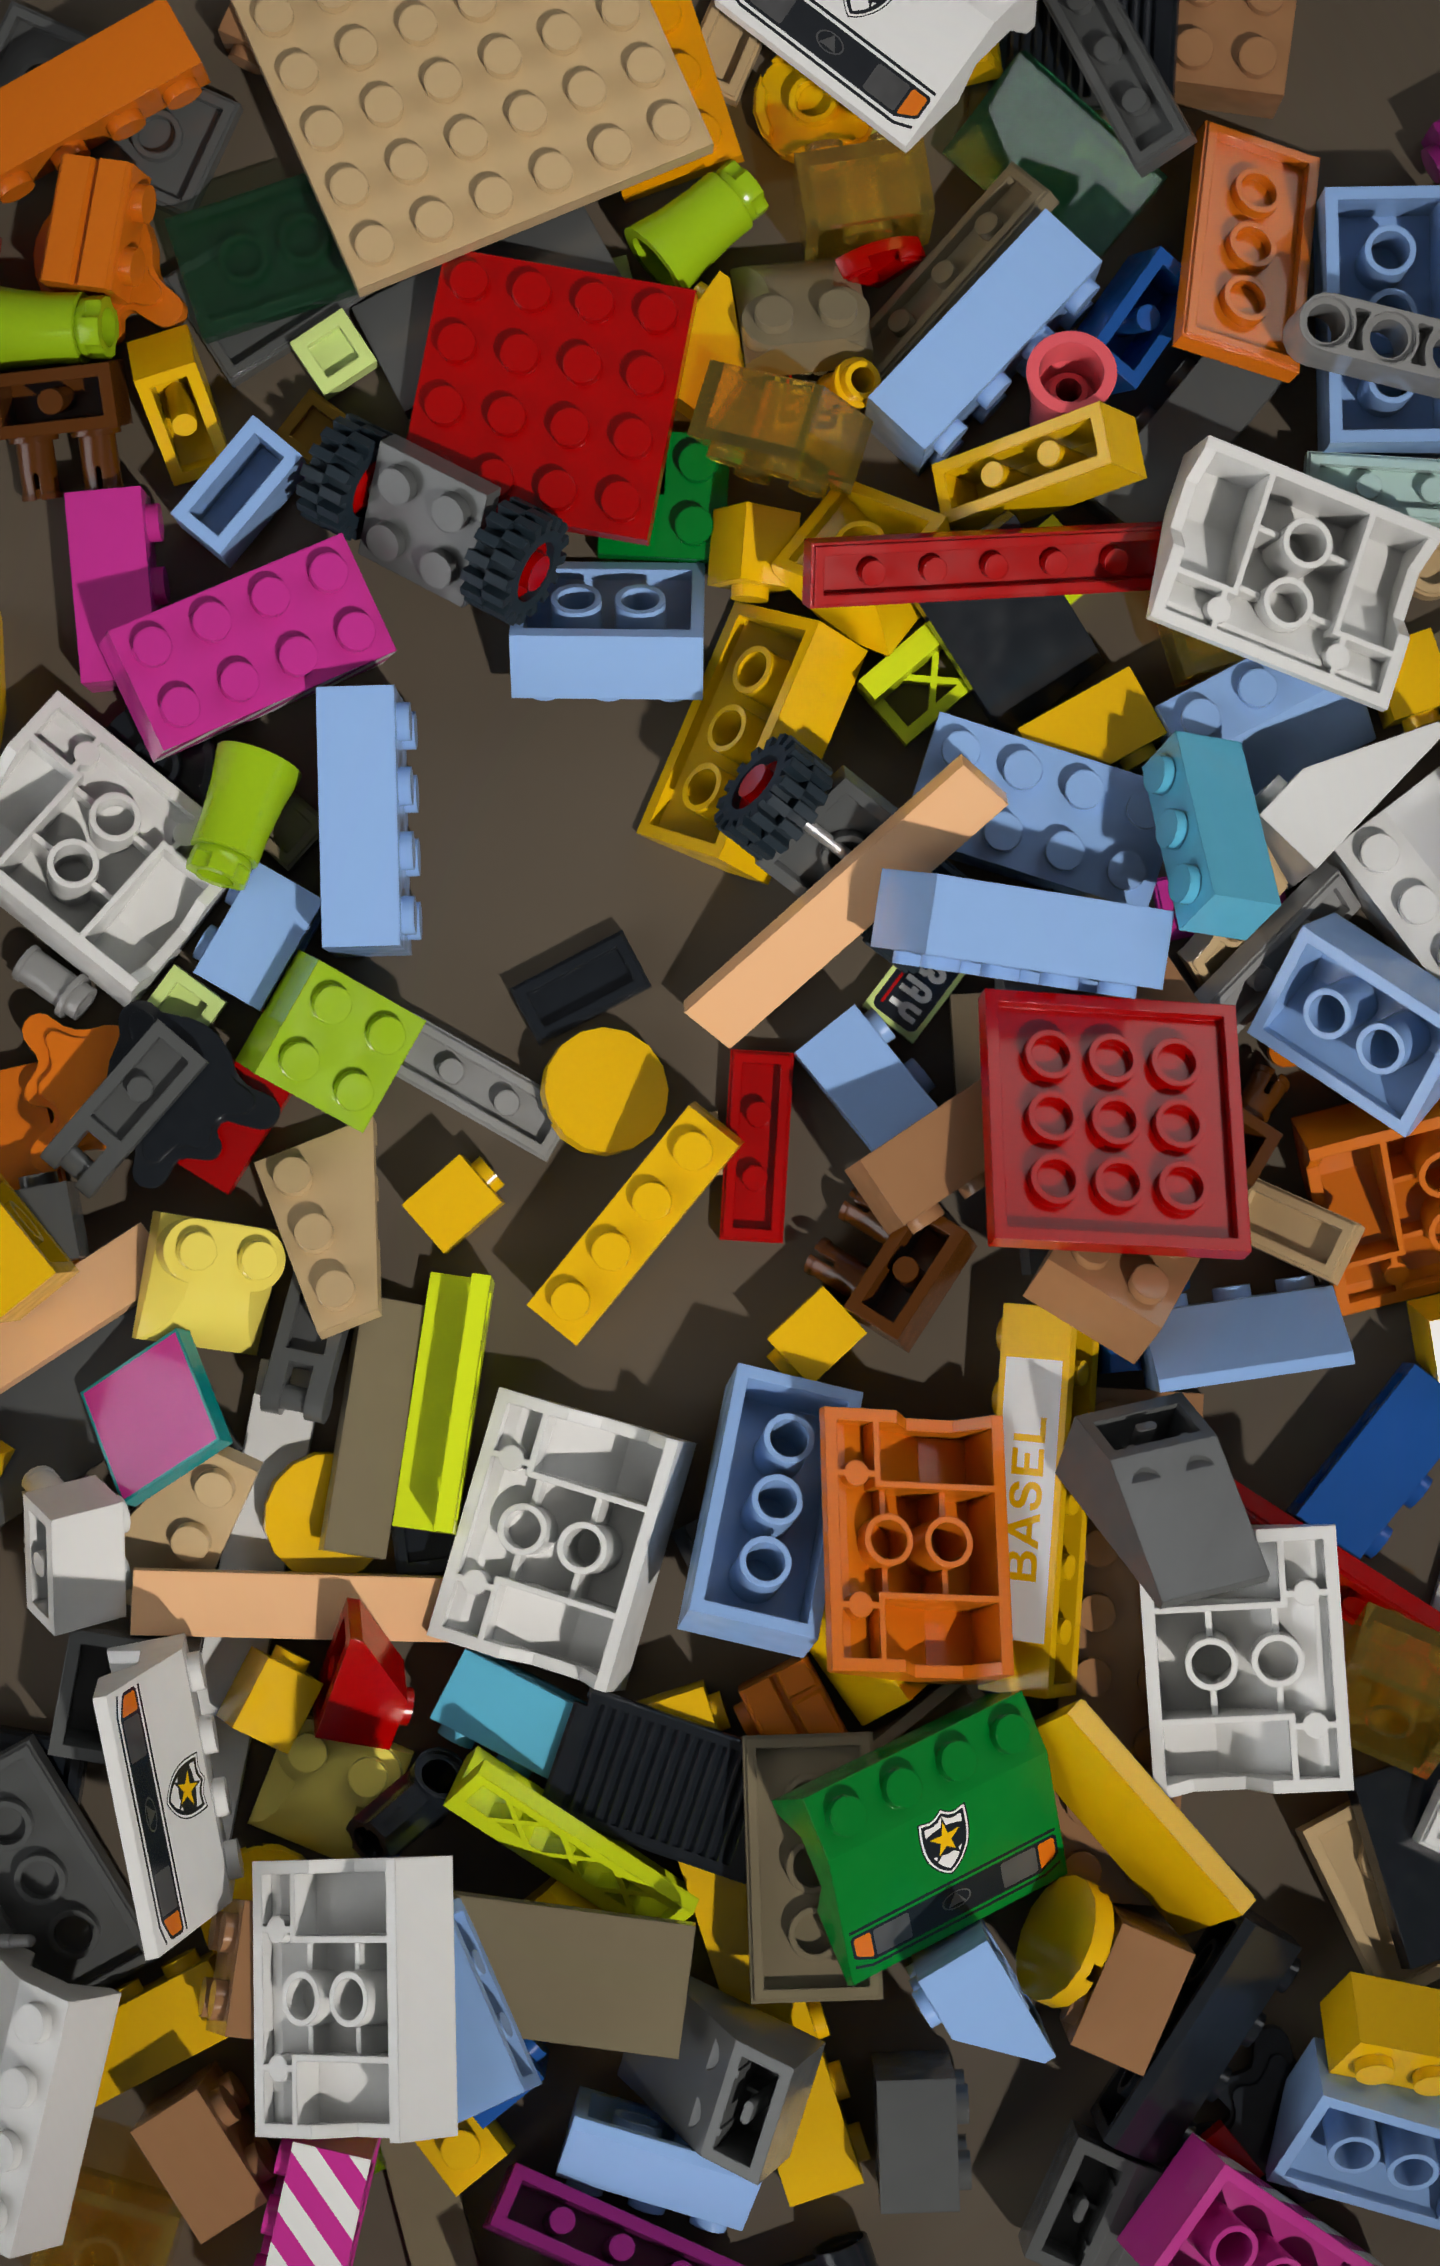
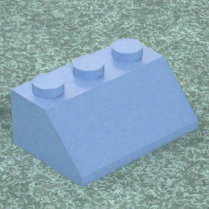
M565 561L564 564L557 566L556 572L560 575L556 584H549L547 588L549 596L545 602H537V612L532 617L526 615L525 622L520 625L516 623L514 626L510 625L509 650L512 698H533L539 701L597 699L605 702L617 701L619 699H650L665 702L703 700L705 563Z
M1247 658L1154 708L1167 731V734L1161 739L1162 745L1175 730L1241 742L1254 796L1278 774L1288 782L1303 768L1352 752L1376 739L1367 706Z
M1335 912L1302 925L1247 1033L1403 1137L1409 1136L1440 1099V979Z
M1309 1274L1276 1279V1292L1252 1295L1250 1284L1232 1285L1212 1289L1213 1301L1188 1304L1187 1293H1181L1164 1326L1141 1355L1145 1388L1162 1393L1355 1364L1354 1352L1333 1285L1315 1286L1314 1276Z
M983 1919L911 1955L913 1963L905 1968L910 1976L908 1981L914 1991L912 1996L931 2028L943 2023L952 2040L1044 2064L1056 2057L1039 2013L1030 1998L1023 1993L1017 1976Z
M1313 2037L1285 2082L1265 2170L1266 2179L1269 2182L1440 2230V2095L1423 2096L1416 2093L1414 2089L1389 2084L1366 2085L1358 2082L1353 2077L1329 2073L1325 2040Z
M583 2086L579 2087L555 2174L557 2177L567 2179L565 2185L593 2197L602 2196L603 2191L628 2197L627 2204L652 2215H663L665 2209L690 2216L689 2222L692 2225L708 2232L724 2234L727 2227L739 2231L743 2230L761 2183L756 2185L701 2157L649 2106Z

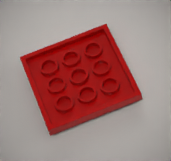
M472 251L443 263L407 440L501 487L498 504L503 500L510 501V497L516 496L563 519V522L568 527L566 532L649 546L696 311L697 291Z
M987 988L983 990L978 997L988 1246L1244 1260L1252 1252L1236 1005Z

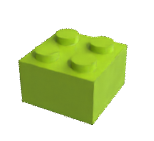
M298 949L235 1061L256 1075L363 1133L425 1025L426 1020L321 960Z

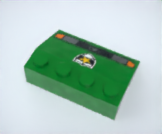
M1022 1691L986 1694L771 1800L776 1813L801 1837L821 1885L817 1912L849 1986L860 1983L1068 1874L1047 1750Z

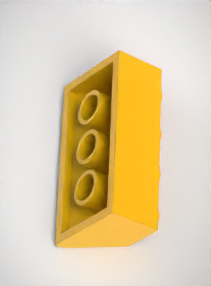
M735 601L704 673L703 700L692 701L636 833L725 872L768 885L772 876L755 864V858L716 827L717 823L714 821V814L719 811L716 807L718 800L727 795L728 792L724 788L729 780L737 778L739 773L736 769L741 763L748 764L751 761V753L758 746L764 750L766 740L773 736L778 739L780 734L786 733L789 736L791 735L822 760L868 650L819 620Z

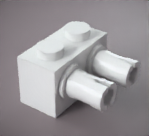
M42 1465L30 1469L24 1475L21 1484L25 1491L21 1492L24 1507L23 1543L25 1548L23 1549L26 1566L27 1608L54 1636L126 1617V1590L131 1587L132 1575L129 1563L125 1557V1533L130 1530L131 1525L130 1513L122 1496L116 1495L96 1475L64 1482L55 1470L49 1466Z

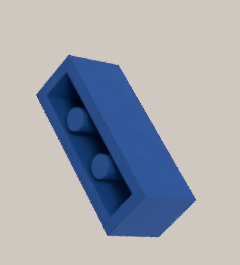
M1403 1362L1286 1511L1303 1524H1335L1337 1546L1359 1560L1363 1555L1368 1559L1373 1558L1392 1535L1393 1529L1387 1524L1402 1505L1410 1509L1417 1504L1433 1482V1479L1427 1474L1440 1458V1383L1417 1364Z

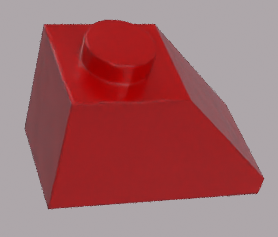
M347 1597L318 1677V1681L323 1683V1686L313 1704L315 1738L390 1750L399 1725L407 1726L411 1719L415 1700L414 1688L406 1686L404 1659L389 1641L360 1599Z

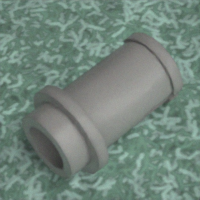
M33 945L26 950L12 972L13 979L17 982H22L54 1005V1014L60 1018L69 1016L74 1021L78 1020L86 1013L97 995V989L90 985L91 980L89 976L84 973L79 976L75 975L45 954L37 945Z

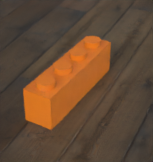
M156 0L0 88V201L2 203H11L23 198L34 189V182L54 170L59 171L61 155L64 153L90 156L91 149L111 138L114 141L127 139L138 133L146 125L145 119L166 107L170 110H176L190 104L199 97L202 92L201 88L211 83L202 61L167 0Z

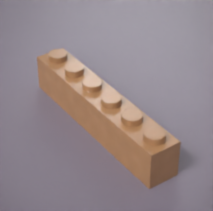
M1169 956L1167 958L1163 990L1137 987L1136 999L1200 1003ZM1104 995V996H1106V997H1117V996ZM981 1079L844 1170L887 1235L907 1225L912 1234H915L945 1214V1211L938 1202L956 1190L960 1192L965 1200L985 1187Z

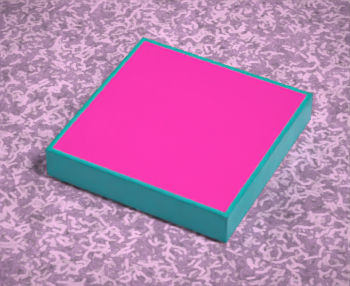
M175 1328L80 1392L118 1495L122 1496L129 1506H138L233 1443L199 1353L188 1330Z

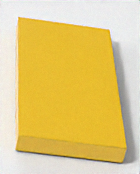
M1079 1699L1035 1720L1047 1750L1055 1793L1179 1936L1243 1916L1256 1901L1254 1895L1085 1700Z

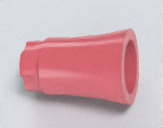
M1062 331L1044 338L1034 347L1026 365V378L1031 397L1030 427L1098 401L1105 403L1117 381V365L1113 354L1102 341L1088 333Z

